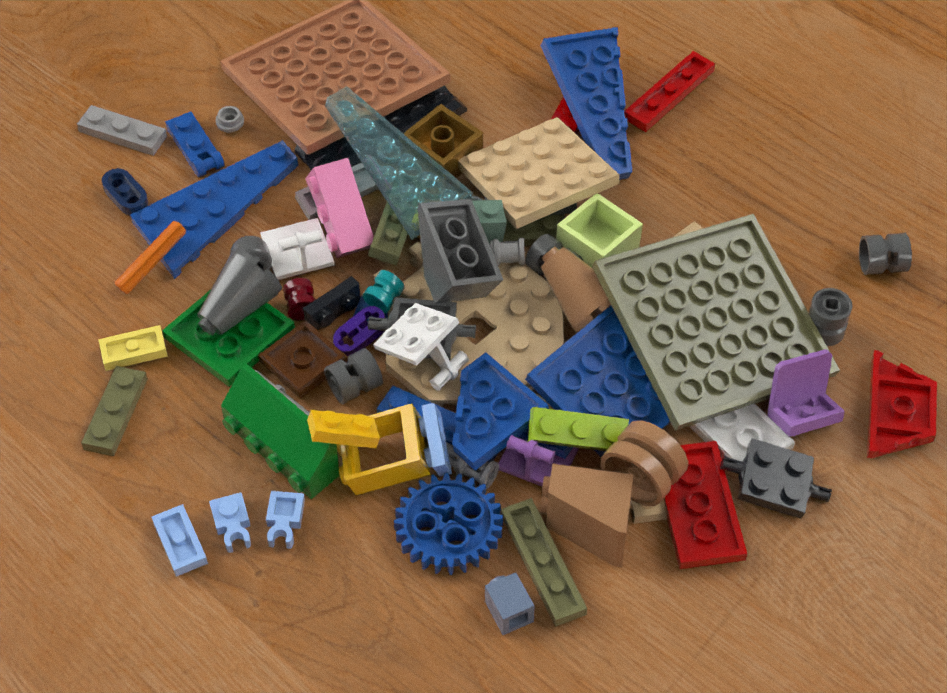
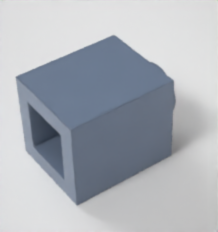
M516 572L508 576H498L485 585V603L502 635L534 622L535 606Z

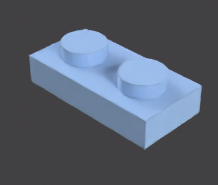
M435 403L422 405L423 417L419 418V426L422 436H427L429 448L424 449L427 465L429 468L433 467L439 477L444 476L446 472L452 474L441 412Z
M183 504L152 516L153 524L176 577L208 564L207 557Z

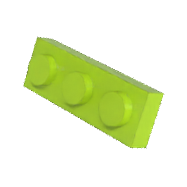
M533 407L530 409L528 442L534 440L544 444L607 451L613 443L618 441V436L629 425V419Z

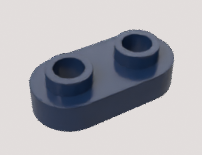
M117 168L109 170L103 175L102 185L104 192L121 212L130 215L148 206L149 202L146 191L128 171Z

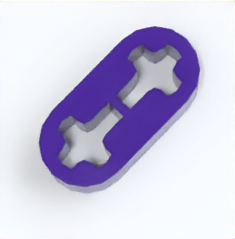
M368 306L336 330L333 336V343L347 357L366 348L385 332L381 330H368L367 319L369 317L386 318L380 308ZM345 336L352 338L354 344L351 346L344 344L342 339Z

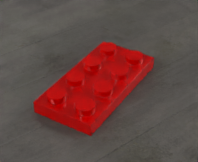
M717 441L680 445L686 454L688 467L682 477L675 484L671 485L670 492L664 498L667 511L666 517L679 569L746 561L748 553L724 469H720L722 459Z

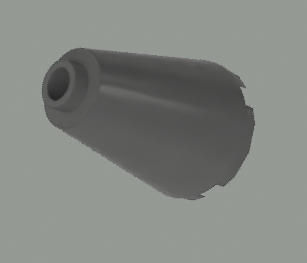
M239 248L230 254L197 314L200 319L199 326L211 336L214 333L218 335L224 334L276 297L282 290L279 280L268 268L263 271L257 265L259 260Z

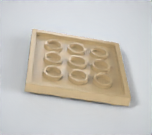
M558 117L547 120L528 130L521 131L519 134L498 141L486 148L472 152L458 160L459 170L488 200H502L505 217L516 229L620 184L619 174Z

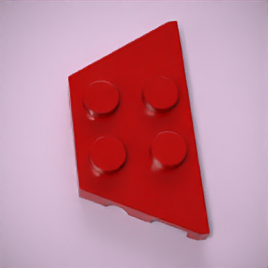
M878 350L873 351L871 360L867 458H875L934 442L936 436L937 382L925 375L917 374L912 368L903 363L896 366L883 359L884 353Z

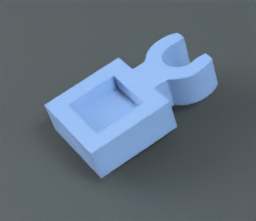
M271 491L266 516L267 526L271 527L267 533L269 547L273 548L275 539L283 536L286 538L287 549L292 548L294 537L291 528L300 529L305 504L304 493Z
M242 493L209 501L218 535L225 533L224 542L229 553L233 552L232 542L235 539L244 540L246 548H249L251 540L249 532L245 528L250 527V521Z

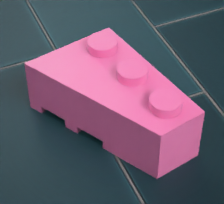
M345 158L314 167L305 179L317 206L319 219L326 229V241L330 251L335 252L336 257L339 258L369 249L374 236L349 159Z

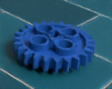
M446 472L442 481H438L437 477L433 474L431 475L430 484L420 479L419 490L409 487L408 497L400 498V507L395 509L394 530L397 531L396 541L401 543L403 554L410 552V562L414 563L422 559L423 570L428 568L430 564H433L435 574H438L442 567H447L449 575H452L454 566H459L462 572L466 573L467 563L470 562L478 568L479 556L489 560L490 549L497 550L498 538H502L501 526H503V515H500L501 505L500 503H495L494 493L486 494L485 484L477 488L475 487L474 477L465 483L462 482L461 473L456 476L455 480H450V476ZM438 502H446L447 504H445V505H437L436 503H438ZM476 515L477 517L470 519L466 518L465 516ZM424 527H428V528H431L432 530H430V531H421L420 529H421V528H424ZM461 541L462 543L459 545H453L449 542Z

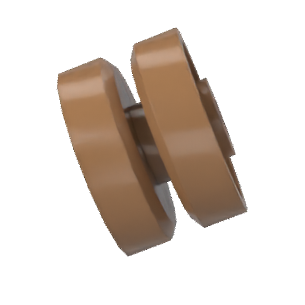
M640 420L632 421L618 436V441L613 443L603 454L600 465L604 471L633 474L631 500L644 506H656L670 492L671 485L675 484L686 472L688 460L682 447L671 435L652 423Z

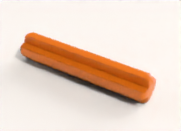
M173 221L115 281L116 287L121 292L129 294L186 234V229L179 222Z

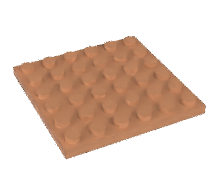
M346 0L220 61L222 70L307 155L451 82V75L443 66L366 0Z

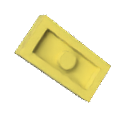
M160 325L98 339L106 371L115 369L116 366L125 367L168 357Z

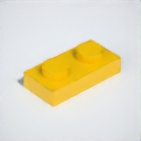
M310 410L307 422L312 442L377 448L380 436L374 417L363 414L352 415L333 411Z

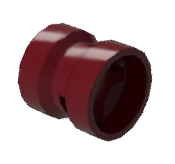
M295 278L283 286V293L287 301L288 316L293 320L303 321L305 320L303 308L316 299L313 297L314 289L312 282L306 278Z

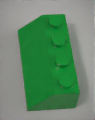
M245 364L240 369L221 404L224 427L232 435L237 433L252 453L262 455L272 471L275 473L281 472L296 492H303L310 499H313L340 476L337 444L312 442L307 422L308 415L253 368Z

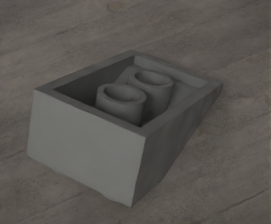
M472 200L420 203L417 206L424 277L434 303L484 298L491 293L504 279Z

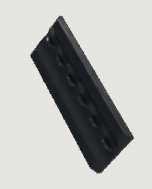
M444 85L310 155H307L298 145L294 150L310 170L314 167L345 158L349 159L350 165L353 167L371 158L376 161L402 147L401 135L440 104L458 116L467 112V107L450 93Z

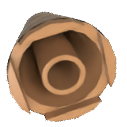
M555 246L541 258L545 262L541 269L572 329L576 333L611 305L593 268L568 249L563 247L558 250Z

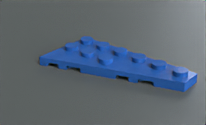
M618 27L544 38L540 46L584 142L619 174V180L629 178L632 173L630 143L627 141L626 134L628 123L624 114L626 104L623 74L619 65Z
M282 140L130 214L132 223L149 245L173 221L179 222L186 229V234L160 260L175 279L182 273L181 268L189 261L194 262L206 245L215 243L245 215L244 211L252 203L256 205L263 198L262 194L271 186H277L298 166V158Z

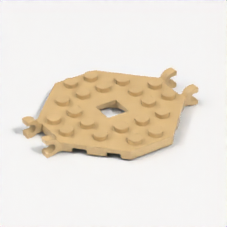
M417 242L409 248V252L414 255L410 259V264L419 270L403 281L405 289L397 298L433 300L424 277L421 244ZM519 262L500 263L498 267L504 280L484 298L453 301L457 302L456 318L459 324H463L469 318H481L495 330L476 345L466 337H456L452 345L451 359L458 351H463L468 356L469 361L458 370L459 375L454 380L450 379L440 391L434 389L430 383V380L441 371L433 359L424 358L418 365H414L386 353V370L416 396L443 407V404H457L461 389V370L486 352L546 402L544 398L537 394L538 392L525 378L529 372L564 344L563 310L548 281L526 264L520 265ZM393 306L388 311V317L393 310Z

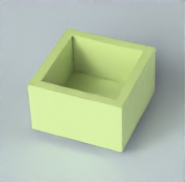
M597 193L557 224L556 239L563 244V247L570 248L580 255L583 261L592 267L595 260L639 248L643 223Z

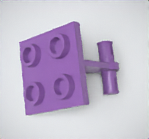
M511 435L507 448L498 463L499 470L543 486L544 476H551L552 464L571 466L579 448L573 447L567 458L564 459L556 456L555 451L540 447L537 441L530 440L527 442Z

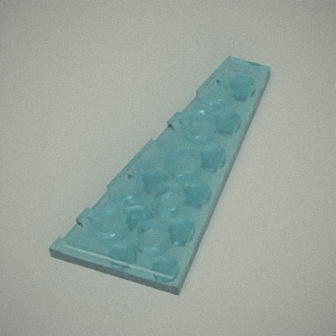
M346 86L327 97L325 107L411 239L420 235L417 208L420 203L471 199L472 191L349 87Z

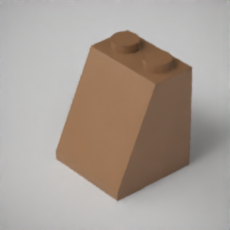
M552 464L551 476H544L542 486L541 513L547 514L546 527L616 567H622L634 475Z

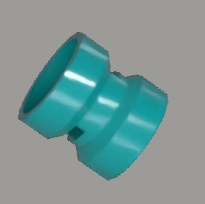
M380 270L374 279L375 284L369 286L362 296L369 306L378 307L385 314L393 306V299L401 295L405 285L393 273Z

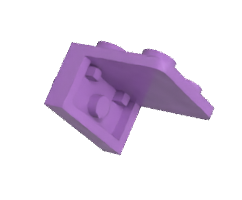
M826 349L781 361L775 366L767 416L789 437L843 421L845 411L826 394L832 354Z

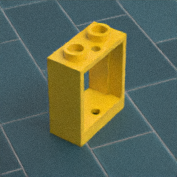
M412 403L369 415V417H374L380 438L403 432L407 459L361 472L358 446L337 444V450L342 457L343 463L342 466H339L341 481L344 485H348L355 495L431 475L424 454V449L427 448L426 440L422 436L419 426V418L421 416Z

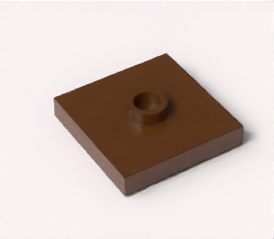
M307 320L258 355L259 362L299 398L326 379L324 372L326 366L339 360L347 362V356Z

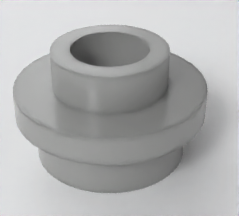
M226 106L218 111L216 126L221 131L235 132L244 125V116L238 108Z

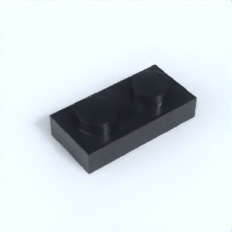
M350 276L304 307V319L318 331L331 325L336 318L345 312L353 310L358 305L361 298L359 282Z

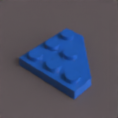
M485 352L461 370V389L456 409V430L453 433L452 441L454 452L470 467L477 470L507 446L511 435L518 438L529 429L531 408L549 409V405Z

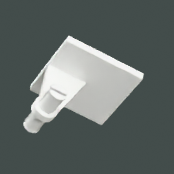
M318 218L260 233L262 240L268 246L272 258V270L278 280L335 265Z
M417 303L408 308L404 315L373 344L375 349L414 365H418L429 354L441 369L430 380L431 386L438 391L450 379L454 380L459 375L458 370L469 361L468 356L463 351H458L449 360L440 343L459 324L458 319Z

